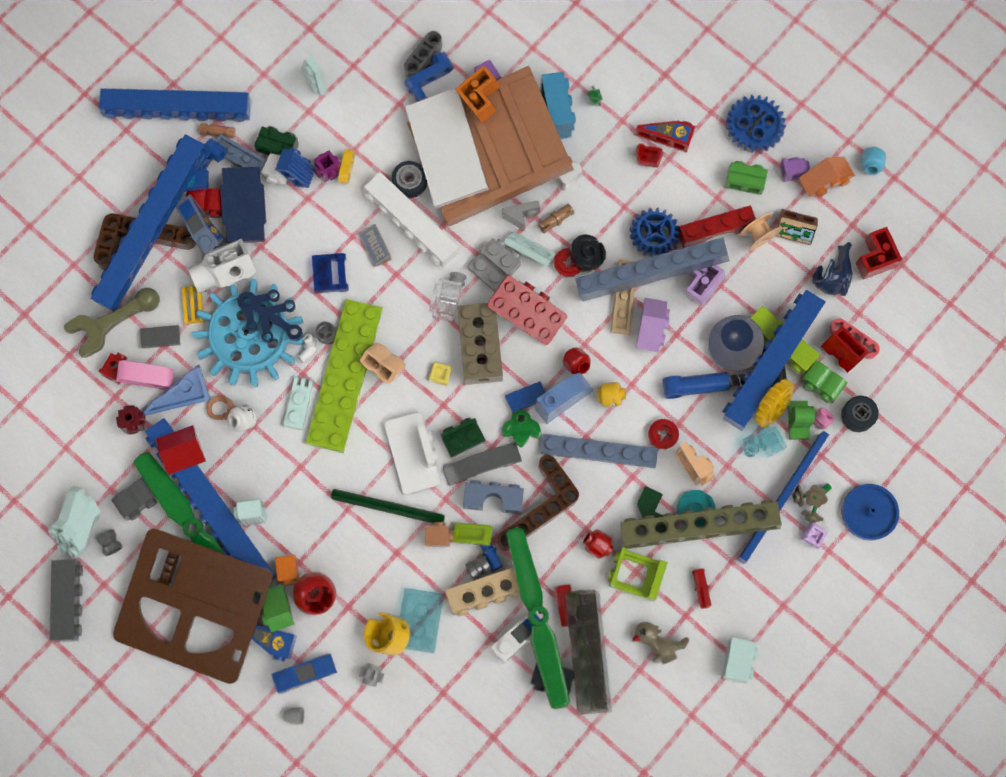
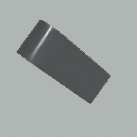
M431 31L427 33L405 61L404 72L407 79L428 68L432 63L431 58L441 51L442 37L439 32ZM431 41H437L438 43H436V44H431L430 42H431ZM422 54L427 55V57L421 58L419 56ZM411 68L417 69L414 72L409 71Z

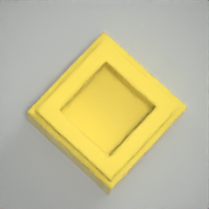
M434 362L429 381L447 386L452 366Z

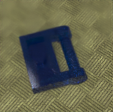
M345 253L312 256L315 294L349 291V286L346 284ZM333 261L337 262L339 284H333Z

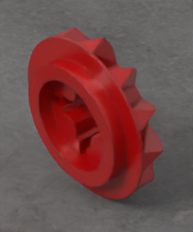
M564 248L555 255L554 268L558 274L565 277H574L582 269L575 263L567 269L566 264L563 262H567V259H569L570 248Z
M659 419L650 426L648 438L652 445L658 449L666 450L677 443L679 430L672 421ZM666 427V434L669 437H665L662 441H660L661 435L657 432H662Z

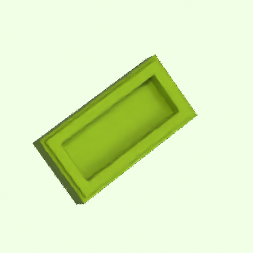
M455 523L453 542L490 546L493 526Z

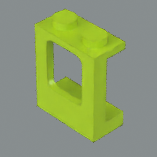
M622 547L621 551H617L613 562L617 564L615 570H610L607 581H610L609 587L654 602L657 598L668 562L663 560L657 561L627 551L626 548ZM626 559L647 567V573L641 588L617 580L622 560Z

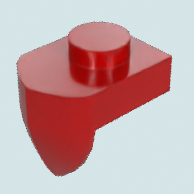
M644 143L638 144L635 150L638 164L659 167L664 153L663 149L645 146Z

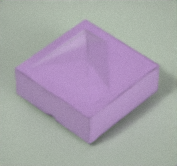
M809 522L801 539L819 549L828 532L815 523Z

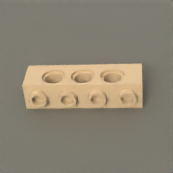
M514 567L445 590L452 614H457L458 617L468 614L469 609L476 607V610L488 607L487 603L494 601L495 604L506 601L508 596L513 595L514 598L520 596ZM509 581L512 585L511 589L508 591L502 590L500 587L501 582ZM490 587L493 590V594L490 597L483 596L481 593L483 588ZM466 593H470L474 596V600L471 603H465L463 596Z

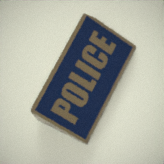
M376 224L359 234L374 268L391 260V255Z

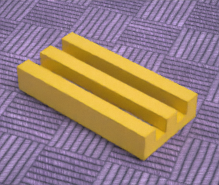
M181 287L185 325L204 323V320L200 317L196 319L194 291H197L196 287ZM197 291L198 310L203 311L202 292L198 293ZM187 292L190 294L192 320H189Z

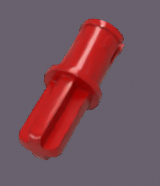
M703 568L693 570L692 574L696 586L694 591H697L700 608L707 609L712 604L708 591L710 586L707 585Z

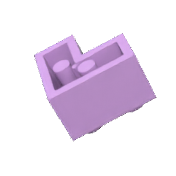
M715 265L689 272L688 274L695 279L686 289L687 294L694 301L704 306L725 279V271Z
M650 298L644 299L636 343L637 349L659 352L660 345L664 346L666 335L663 334V330L668 329L670 309H667V301Z

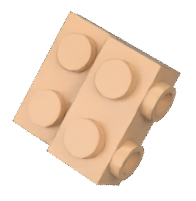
M687 442L679 446L675 454L694 485L701 484L703 486L715 477L713 474L714 466L711 460L705 458L704 455L696 458L697 453L692 445L689 446Z

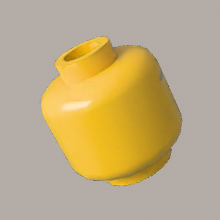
M619 382L602 383L600 388H597L598 403H601L603 407L620 406L622 399H626L625 388H621Z

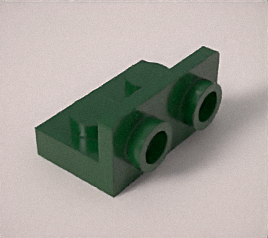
M466 418L460 422V425L447 427L441 434V439L451 458L486 442L476 418Z

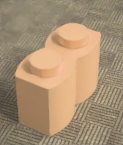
M375 343L368 348L360 359L365 368L375 372L382 381L389 384L400 376L406 367L401 358L391 354L380 343Z

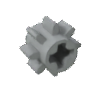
M368 663L366 668L361 667L359 677L363 678L362 683L376 687L377 682L382 683L384 673H380L382 667Z

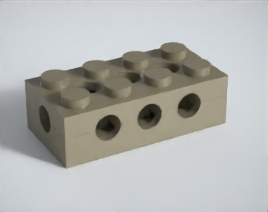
M487 303L457 306L465 385L503 381L496 312L491 310ZM481 323L483 326L477 328L474 324ZM478 341H482L485 344L483 346H477L475 343ZM483 359L486 363L481 365L477 361Z

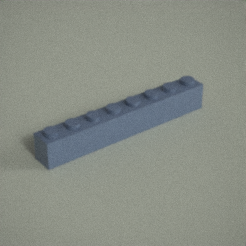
M722 237L575 278L580 298L582 301H587L730 262L724 238Z

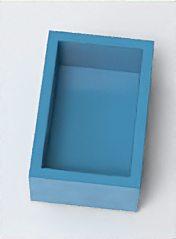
M564 71L543 74L540 89L561 139L571 137L572 131L575 130L574 123H576L575 113L571 111V106L573 105L572 96L568 95L569 80L565 78Z

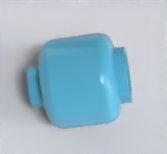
M878 147L865 149L861 158L862 170L869 175H876L882 172L885 168V152Z

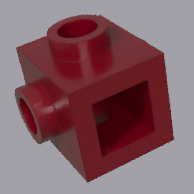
M128 405L123 407L122 410H118L119 416L116 417L117 427L125 434H136L139 431L145 430V414L138 407Z

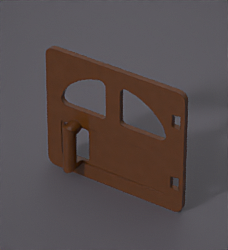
M156 528L150 529L146 533L113 631V637L117 642L227 684H233L239 679L272 581V573L268 569ZM161 548L167 550L168 554L160 578L155 581L150 578L158 551ZM179 556H181V562L175 580L173 582V585L170 586ZM256 591L262 592L258 603L252 601ZM143 597L180 610L181 614L170 643L162 641L147 625L141 611V599ZM196 616L234 631L233 639L218 650L194 653L186 649V643ZM236 650L242 651L238 662L233 660Z

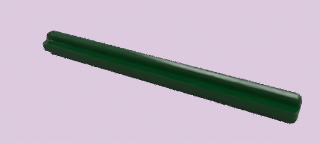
M333 489L331 493L332 500L429 523L444 522L445 520L444 514L338 489Z

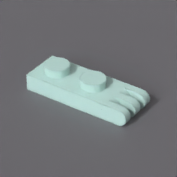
M511 232L504 240L506 245L519 251L521 255L536 260L540 265L548 267L556 255L516 232Z
M295 376L284 427L303 430L314 380L310 379L308 386H305L306 378H302L301 384L298 385L299 377Z

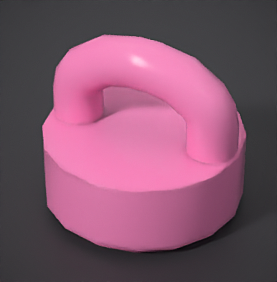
M819 408L815 412L814 424L818 428L825 429L833 423V415L827 409Z

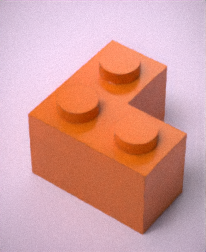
M483 65L455 90L481 123L497 112L487 97L497 90L500 85L485 65Z
M827 157L800 176L799 180L809 197L817 196L819 198L825 195L830 187H843L847 185L855 174L845 157Z

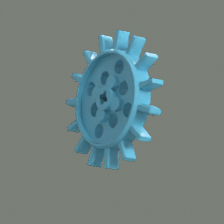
M251 278L249 292H252L255 296L260 295L256 294L258 287L256 280ZM235 284L229 286L232 297L224 302L216 294L211 293L210 298L212 302L218 306L213 315L200 310L196 313L202 320L209 321L208 330L192 332L194 339H208L210 347L197 353L198 358L201 360L215 354L218 362L209 371L211 375L215 377L226 366L233 370L229 383L231 386H235L240 372L250 373V381L255 388L258 387L259 381L257 372L268 369L270 375L275 380H278L279 375L273 365L280 358L291 365L296 363L291 355L285 353L288 344L303 345V338L299 341H292L288 338L286 331L269 321L272 324L270 331L274 336L273 340L278 341L277 347L269 348V343L263 342L261 338L263 331L260 314L254 310V321L257 323L258 329L256 332L248 333L246 336L245 333L248 332L246 329L247 319H238V316L241 313H245V310L241 309L238 305L240 294H238ZM273 284L269 288L268 292L272 289L278 291L277 285ZM272 293L271 298H274L276 293ZM250 298L244 299V303L246 304L251 301ZM272 301L258 303L264 307L277 305ZM287 304L286 308L289 309L293 304ZM283 312L275 313L276 316L290 325L304 323L302 316L286 319ZM223 319H229L230 322L227 326H220ZM250 324L248 328L254 329L255 324ZM266 334L264 336L265 340H269L271 338L270 334ZM235 336L236 340L234 343L228 344L226 343L227 338ZM253 347L260 348L259 353L256 355L250 354V350ZM234 354H242L241 359L233 361L232 357Z

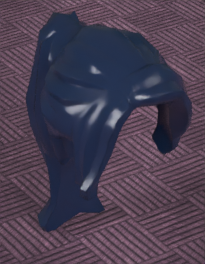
M851 242L838 246L837 264L835 266L834 259H830L824 277L822 276L824 269L822 265L818 266L814 272L812 282L817 289H820L825 294L836 295L838 293L841 296H846L853 275L849 258Z

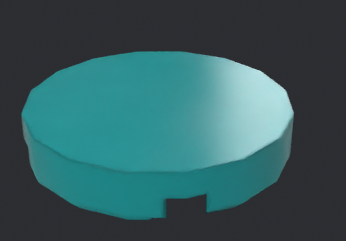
M691 490L684 493L679 499L677 515L687 510H694V513L702 512L704 508H714L716 510L715 503L712 497L704 491ZM697 520L694 523L698 528L706 525L703 520Z

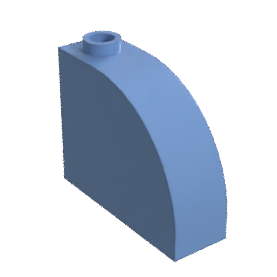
M582 373L574 374L537 398L535 410L544 422L548 424L593 392V388Z

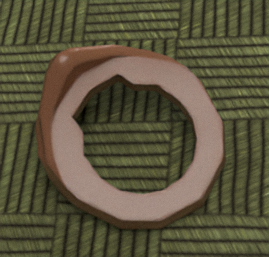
M219 395L213 397L208 402L206 409L212 419L225 420L228 418L230 410L235 406L228 397ZM223 401L227 404V412L219 416L214 415L212 412L213 404Z

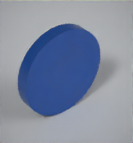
M864 484L854 488L847 494L842 504L841 513L846 528L854 536L863 540L874 541L886 537L895 529L899 520V506L895 497L886 488L876 484Z

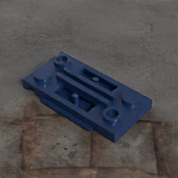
M260 167L222 168L220 191L222 220L226 228V243H232L241 238L243 243L265 242L266 208L264 184L261 183Z

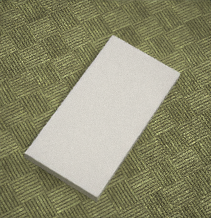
M455 88L405 106L434 206L439 208L489 190L464 106Z

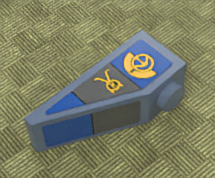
M188 195L177 204L176 209L193 240L204 254L210 252L225 240L191 195Z

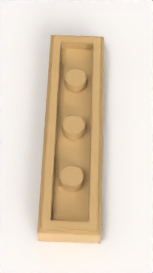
M619 260L618 266L635 261ZM635 288L615 293L611 333L630 335Z

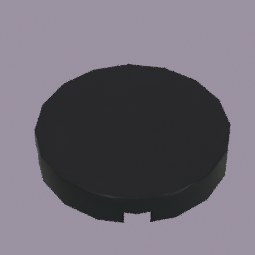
M579 235L570 245V257L581 269L588 271L596 270L606 259L604 245L601 242L599 243L597 238L592 235Z

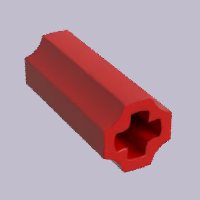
M571 584L554 587L561 627L578 624Z

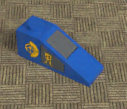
M256 625L252 639L266 652L274 655V660L285 662V658L291 660L297 636L282 631L271 632L270 628Z
M331 654L288 667L271 675L278 694H283L337 673Z

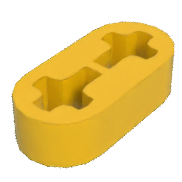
M344 150L338 176V182L349 183L355 159V150Z

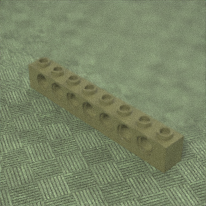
M764 500L761 501V504L755 505L752 502L741 504L740 507L726 505L722 506V509L704 508L702 512L695 513L694 510H687L680 515L666 513L663 514V517L657 518L654 515L643 517L642 520L627 518L624 519V522H620L623 547L632 549L781 529L782 524L778 502ZM761 512L764 515V519L757 520L754 514ZM742 515L745 520L739 523L734 520V517ZM717 517H721L725 520V523L717 525L714 520ZM697 520H703L706 525L698 528L694 523ZM682 522L686 525V528L684 530H677L675 525ZM658 525H663L666 527V531L658 533L655 528ZM641 527L647 530L646 534L642 536L636 533V530Z

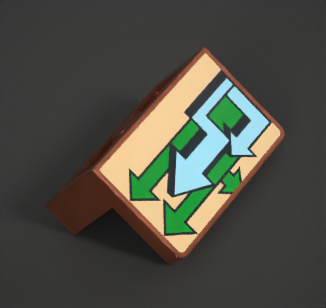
M781 209L777 228L781 227L782 230L776 236L811 245L818 226V218Z

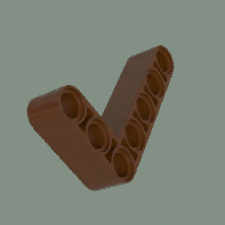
M114 213L107 214L104 217L93 255L94 261L102 270L108 269L112 255L115 252L117 253L121 238L127 236L129 226L136 218ZM117 222L116 226L110 227L111 223ZM170 224L165 225L155 244L185 250L193 249L196 246V242L187 228ZM167 233H172L171 237L164 238ZM184 237H191L189 241L183 242ZM113 239L112 243L105 245L107 240ZM103 257H108L105 262H100Z
M552 455L542 456L539 460L538 469L556 494L498 535L497 544L501 550H510L509 545H503L500 541L502 537L507 536L508 530L524 525L528 529L525 533L526 538H528L577 503L579 498L577 488ZM544 461H550L553 467L550 469H545L542 466V463ZM560 476L563 478L564 483L557 485L553 479ZM572 492L575 495V499L572 501L567 500L565 493ZM556 503L559 505V510L553 512L549 509V505ZM540 514L544 520L541 523H536L533 520V516Z

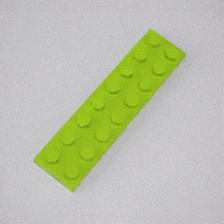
M349 299L345 300L307 436V445L344 453L367 370L360 362V359L364 352L374 345L383 312L382 307Z

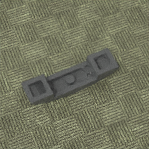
M512 443L466 457L443 467L448 485L451 486L479 474L522 462L516 443Z

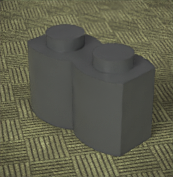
M143 478L134 482L111 500L122 517L127 521L137 519L143 509H150L157 504L156 497Z

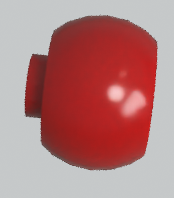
M320 572L304 574L296 581L293 588L295 605L307 615L324 614L333 606L336 599V588L333 581L327 575Z

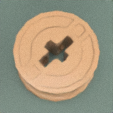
M771 213L757 218L741 231V236L751 233L755 239V242L750 246V250L757 249L766 244L782 230L781 227L771 230L766 222L771 218Z

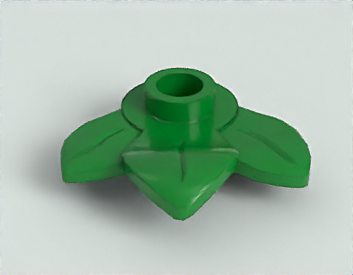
M517 410L513 413L512 419L504 424L503 437L513 436L515 443L522 448L530 436L540 438L541 429L538 422L532 420L527 411ZM523 416L525 420L520 422L517 418Z

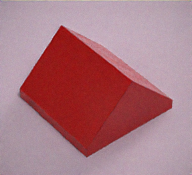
M194 425L156 439L158 453L168 475L206 462Z

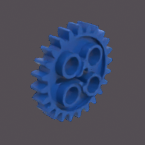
M752 94L749 100L744 96L742 101L738 99L736 105L733 104L731 110L728 111L727 115L729 117L726 118V123H729L726 125V129L730 130L728 136H734L732 142L738 141L737 147L744 145V151L748 147L751 153H753L754 149H757L758 153H760L762 148L768 151L769 146L774 148L776 143L780 142V137L784 135L783 130H785L786 125L783 123H785L786 118H781L784 112H778L780 106L774 107V100L770 103L767 102V96L764 100H761L760 95H758L757 99H754ZM750 110L757 111V114L751 113ZM765 112L766 114L762 116L760 122L754 126L752 132L747 136L746 133L751 129L752 124H755L760 115ZM765 120L771 121L772 124H766ZM739 123H744L747 127H741ZM754 134H760L762 138H757Z

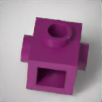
M330 150L314 159L315 168L313 170L318 178L322 177L327 182L339 176L341 162Z

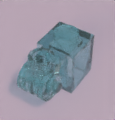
M768 426L760 430L758 436L754 437L752 434L743 439V453L747 457H754L758 453L759 448H761L766 457L770 458L788 447L777 426L773 428Z

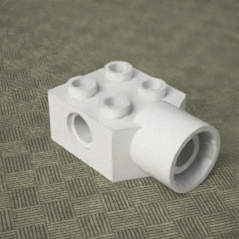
M242 238L206 253L200 264L188 268L198 293L215 286L220 288L231 286L236 281L248 279L257 273Z

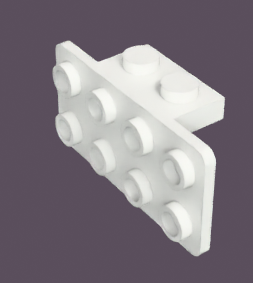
M417 412L386 421L384 426L403 493L408 495L439 486L440 478L435 460H438L436 449L431 448L432 434L430 430L426 431L421 413Z

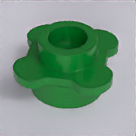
M592 86V90L588 91L590 100L593 105L598 103L601 106L600 100L603 99L601 92Z

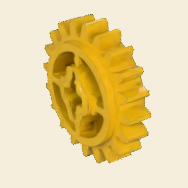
M787 379L781 380L780 383L775 384L766 393L757 409L756 424L765 428L780 418L792 399V391L795 389L793 383Z

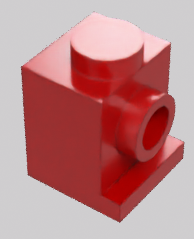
M118 352L116 355L110 353L103 367L98 372L103 377L119 385L120 382L116 381L118 363L122 360L126 361L127 357Z

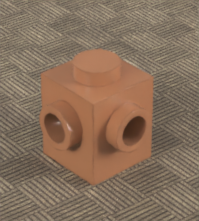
M434 522V526H425L426 547H450V542L454 541L453 530L450 531L449 526H445V522Z

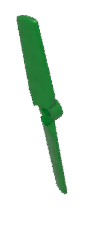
M145 452L139 455L133 464L167 516L183 527L184 534L190 537L192 542L224 553L215 538L204 531L203 523L194 517L190 502L151 453ZM191 523H192L193 525H195V524L198 525V526L196 527V530H197L196 533L193 532V531L189 532V529L191 528V527H190V524H191Z
M512 528L507 531V538L520 598L529 612L528 621L532 625V649L550 707L552 709H561L568 706L570 700L556 636L547 622L549 613L543 607V592L524 530L522 528ZM536 611L539 614H543V617L540 619L541 622L538 619H534Z

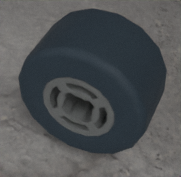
M860 395L851 398L841 410L843 424L853 432L867 431L876 423L879 415L877 404L869 397Z

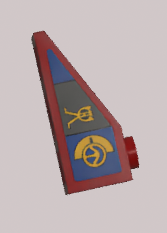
M679 120L637 125L635 136L687 153L696 126L688 121Z

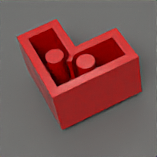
M888 227L871 232L867 236L865 242L870 253L860 256L855 264L864 280L896 268L903 259Z

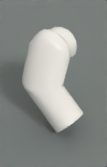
M306 334L303 337L305 350L298 355V358L303 363L317 350L316 339L311 334Z

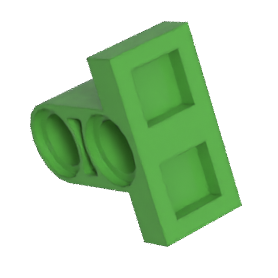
M790 401L788 405L789 440L810 439L809 428L815 421L814 406H808V401Z

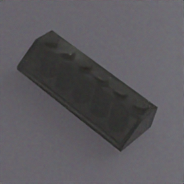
M578 590L566 593L577 715L611 713L612 706L600 592L596 590Z

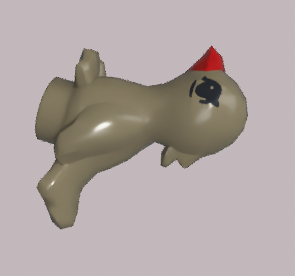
M649 622L639 623L636 626L632 642H643L649 645L656 656L652 660L653 663L661 660L664 665L677 659L675 652L685 649L689 643V638L687 637L679 642L660 637L658 633L662 630L658 629L659 626Z

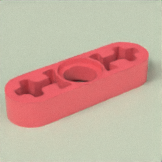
M835 319L830 324L829 331L831 334L836 331V326L840 324L846 330H849L850 334L857 335L861 344L865 341L863 346L867 350L872 346L873 352L868 353L864 358L873 359L878 355L880 351L878 343L844 319Z

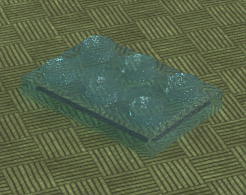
M409 588L404 589L400 617L406 620L410 630L409 642L405 649L435 654L444 594Z

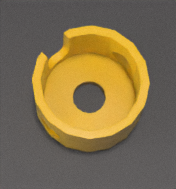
M379 612L378 616L385 618L383 620L372 618L368 620L364 629L365 644L373 652L390 656L398 655L406 648L409 642V625L406 620L399 616Z

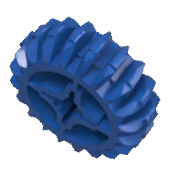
M650 207L648 213L642 210L641 215H636V220H632V227H630L629 231L632 233L630 234V239H634L632 245H638L637 251L643 249V255L650 252V257H653L654 253L661 255L662 252L668 253V249L671 251L674 249V245L678 244L677 238L680 237V233L677 232L680 226L676 225L677 219L671 220L672 213L667 216L666 209L661 213L659 208H656L655 212H653ZM641 226L647 233L645 239H643L640 233ZM665 226L669 231V239L665 237L666 234L663 232ZM659 229L658 233H654L651 235V232H655Z

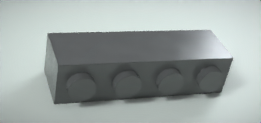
M76 559L51 560L50 641L53 642L79 641V636L82 635V626L79 624V616H82V605L79 603L80 596L83 593V587L80 584L83 566Z

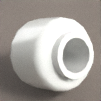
M247 404L234 407L228 414V424L238 432L251 429L257 421L256 411Z

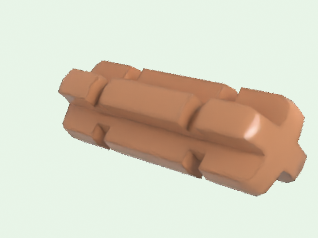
M203 123L199 125L200 134L207 135L209 133L210 136H219L221 133L228 138L235 137L236 130L234 127L225 128V126L211 124L208 126V124Z

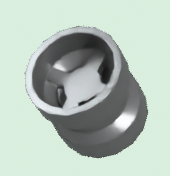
M324 321L316 327V335L322 344L328 345L334 342L336 331L333 324Z
M114 529L108 530L96 537L98 544L103 547L102 552L104 556H110L123 548L121 542L116 541L117 534Z
M482 554L476 558V561H469L465 564L473 580L479 579L483 573L488 574L492 571Z

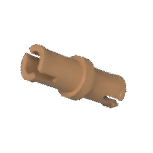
M566 204L557 212H552L548 218L538 223V227H542L540 231L545 234L554 226L561 225L563 220L575 213L574 210H570L572 206Z

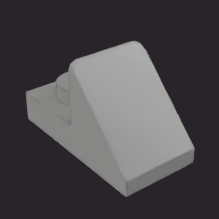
M538 200L502 208V218L525 231L524 217L532 218L540 214Z

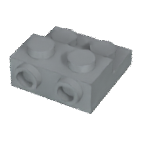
M492 238L468 266V270L495 292L507 275L512 276L521 266V261L519 260L520 256L516 252L512 251L510 253L505 248L506 244L502 240L498 239L496 241Z

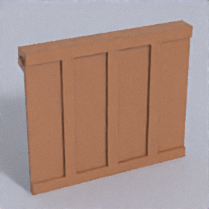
M529 65L497 80L500 87L487 97L497 112L483 123L462 100L489 190L442 206V216L450 226L574 170L572 166L573 161L570 156L568 157ZM408 121V122H407V125H408V127H409V130H410V132H411V134H412V137H413V139H414V142H415V138H414V135H413V132H412V128H411V125H410V121Z

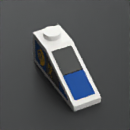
M536 611L534 619H538L541 622L542 616ZM528 615L491 647L492 651L503 663H506L531 640L532 625L528 621Z

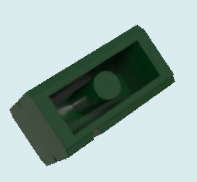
M262 126L254 146L256 152L269 156L270 153L281 155L283 149H297L299 143L297 137L291 132L282 133L278 132V129L268 126L266 128Z

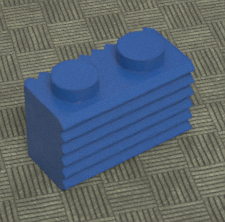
M283 149L275 170L296 187H310V181H312L313 174H315L313 170L315 167L311 165V160L300 155L301 152L297 149Z

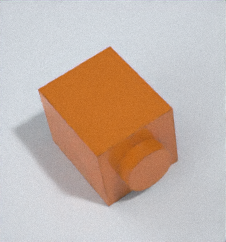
M295 555L276 557L275 564L278 582L280 584L283 583V586L294 585L295 581L299 579L297 557Z

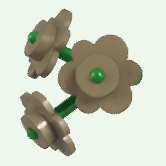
M826 483L821 488L813 485L805 494L801 491L800 485L796 486L793 492L794 502L798 503L799 507L804 506V498H807L806 503L809 506H813L812 511L804 510L801 513L808 522L816 523L823 521L824 518L819 516L816 510L821 507V504L827 503L828 498L825 494L832 489L830 484Z

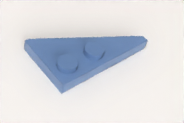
M200 364L196 365L142 409L145 416L210 400Z

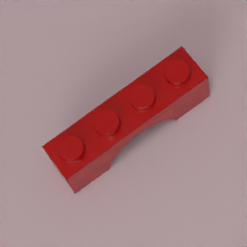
M751 205L681 225L678 232L680 233L679 240L682 248L704 243L718 235L741 233L746 226L756 220Z

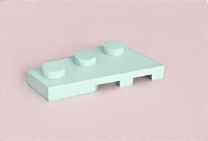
M310 55L305 58L301 70L310 81L309 86L313 92H318L321 97L327 93L322 70Z

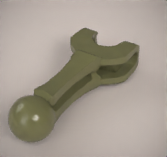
M142 288L137 292L135 299H132L118 310L95 319L86 315H79L64 325V330L69 334H74L81 330L88 333V341L80 347L79 355L81 358L90 357L103 349L105 336L119 323L142 311L150 312L155 310L160 302L159 294L152 288Z

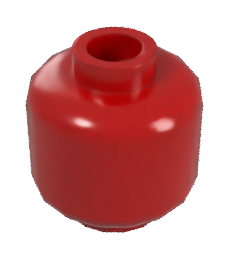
M574 347L566 351L562 362L563 366L573 375L577 373L585 374L590 369L591 358L582 349Z
M598 529L593 532L589 531L584 538L585 551L596 558L601 559L605 555L609 556L613 550L612 538Z

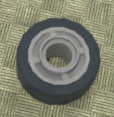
M404 161L398 164L392 172V184L407 198L418 197L426 189L427 179L424 169L419 163ZM408 177L414 178L412 182L405 181Z

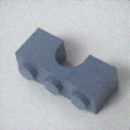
M470 480V483L465 482L463 509L483 511L484 501L488 497L495 496L502 502V513L521 514L524 488H520L518 484H509L507 487L501 486V483L489 482V485L481 484V481Z

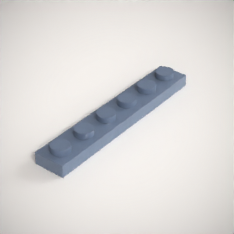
M543 434L541 454L654 469L657 463L658 448Z

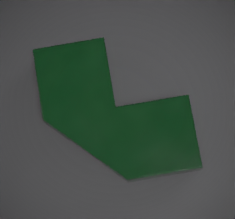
M645 486L637 502L642 519L649 515H654L655 518L663 517V515L655 512L663 494ZM658 525L655 530L658 533H663L666 531V527Z

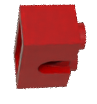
M842 325L821 345L827 354L833 355L838 359V364L847 373L869 353Z

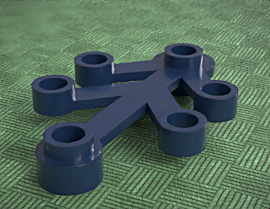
M272 289L267 294L256 296L252 292H243L239 295L238 305L241 309L245 310L247 319L246 329L248 332L254 333L258 329V325L254 321V310L260 314L263 331L261 338L263 342L271 343L274 339L270 331L269 321L286 331L290 340L299 341L302 338L303 332L300 326L290 325L275 315V313L293 312L296 309L293 300H286L284 304L263 307L258 303L266 301L277 302L280 299V294L277 290ZM276 293L277 297L273 299L271 294ZM245 298L251 299L249 303H244ZM291 303L293 307L288 309L286 308L287 304ZM255 324L254 329H249L248 326ZM293 329L298 330L296 335L291 334ZM266 334L271 335V338L269 340L264 339V336Z

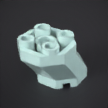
M73 486L67 492L59 519L52 524V528L48 532L58 543L57 548L63 555L67 553L69 556L78 559L85 552L93 524L100 520L98 516L101 512L91 496L86 498L83 495L86 493L83 488Z

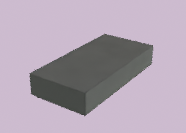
M179 325L140 329L142 349L181 345Z

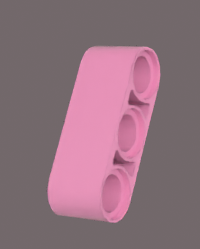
M122 360L118 363L116 381L166 390L173 385L174 369Z

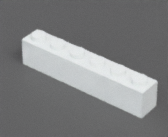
M381 172L364 186L365 197L371 203L375 202L382 214H388L392 218L391 222L397 228L401 227L407 238L410 240L414 239L422 252H427L431 255L430 259L436 265L440 264L444 268L459 254V246Z

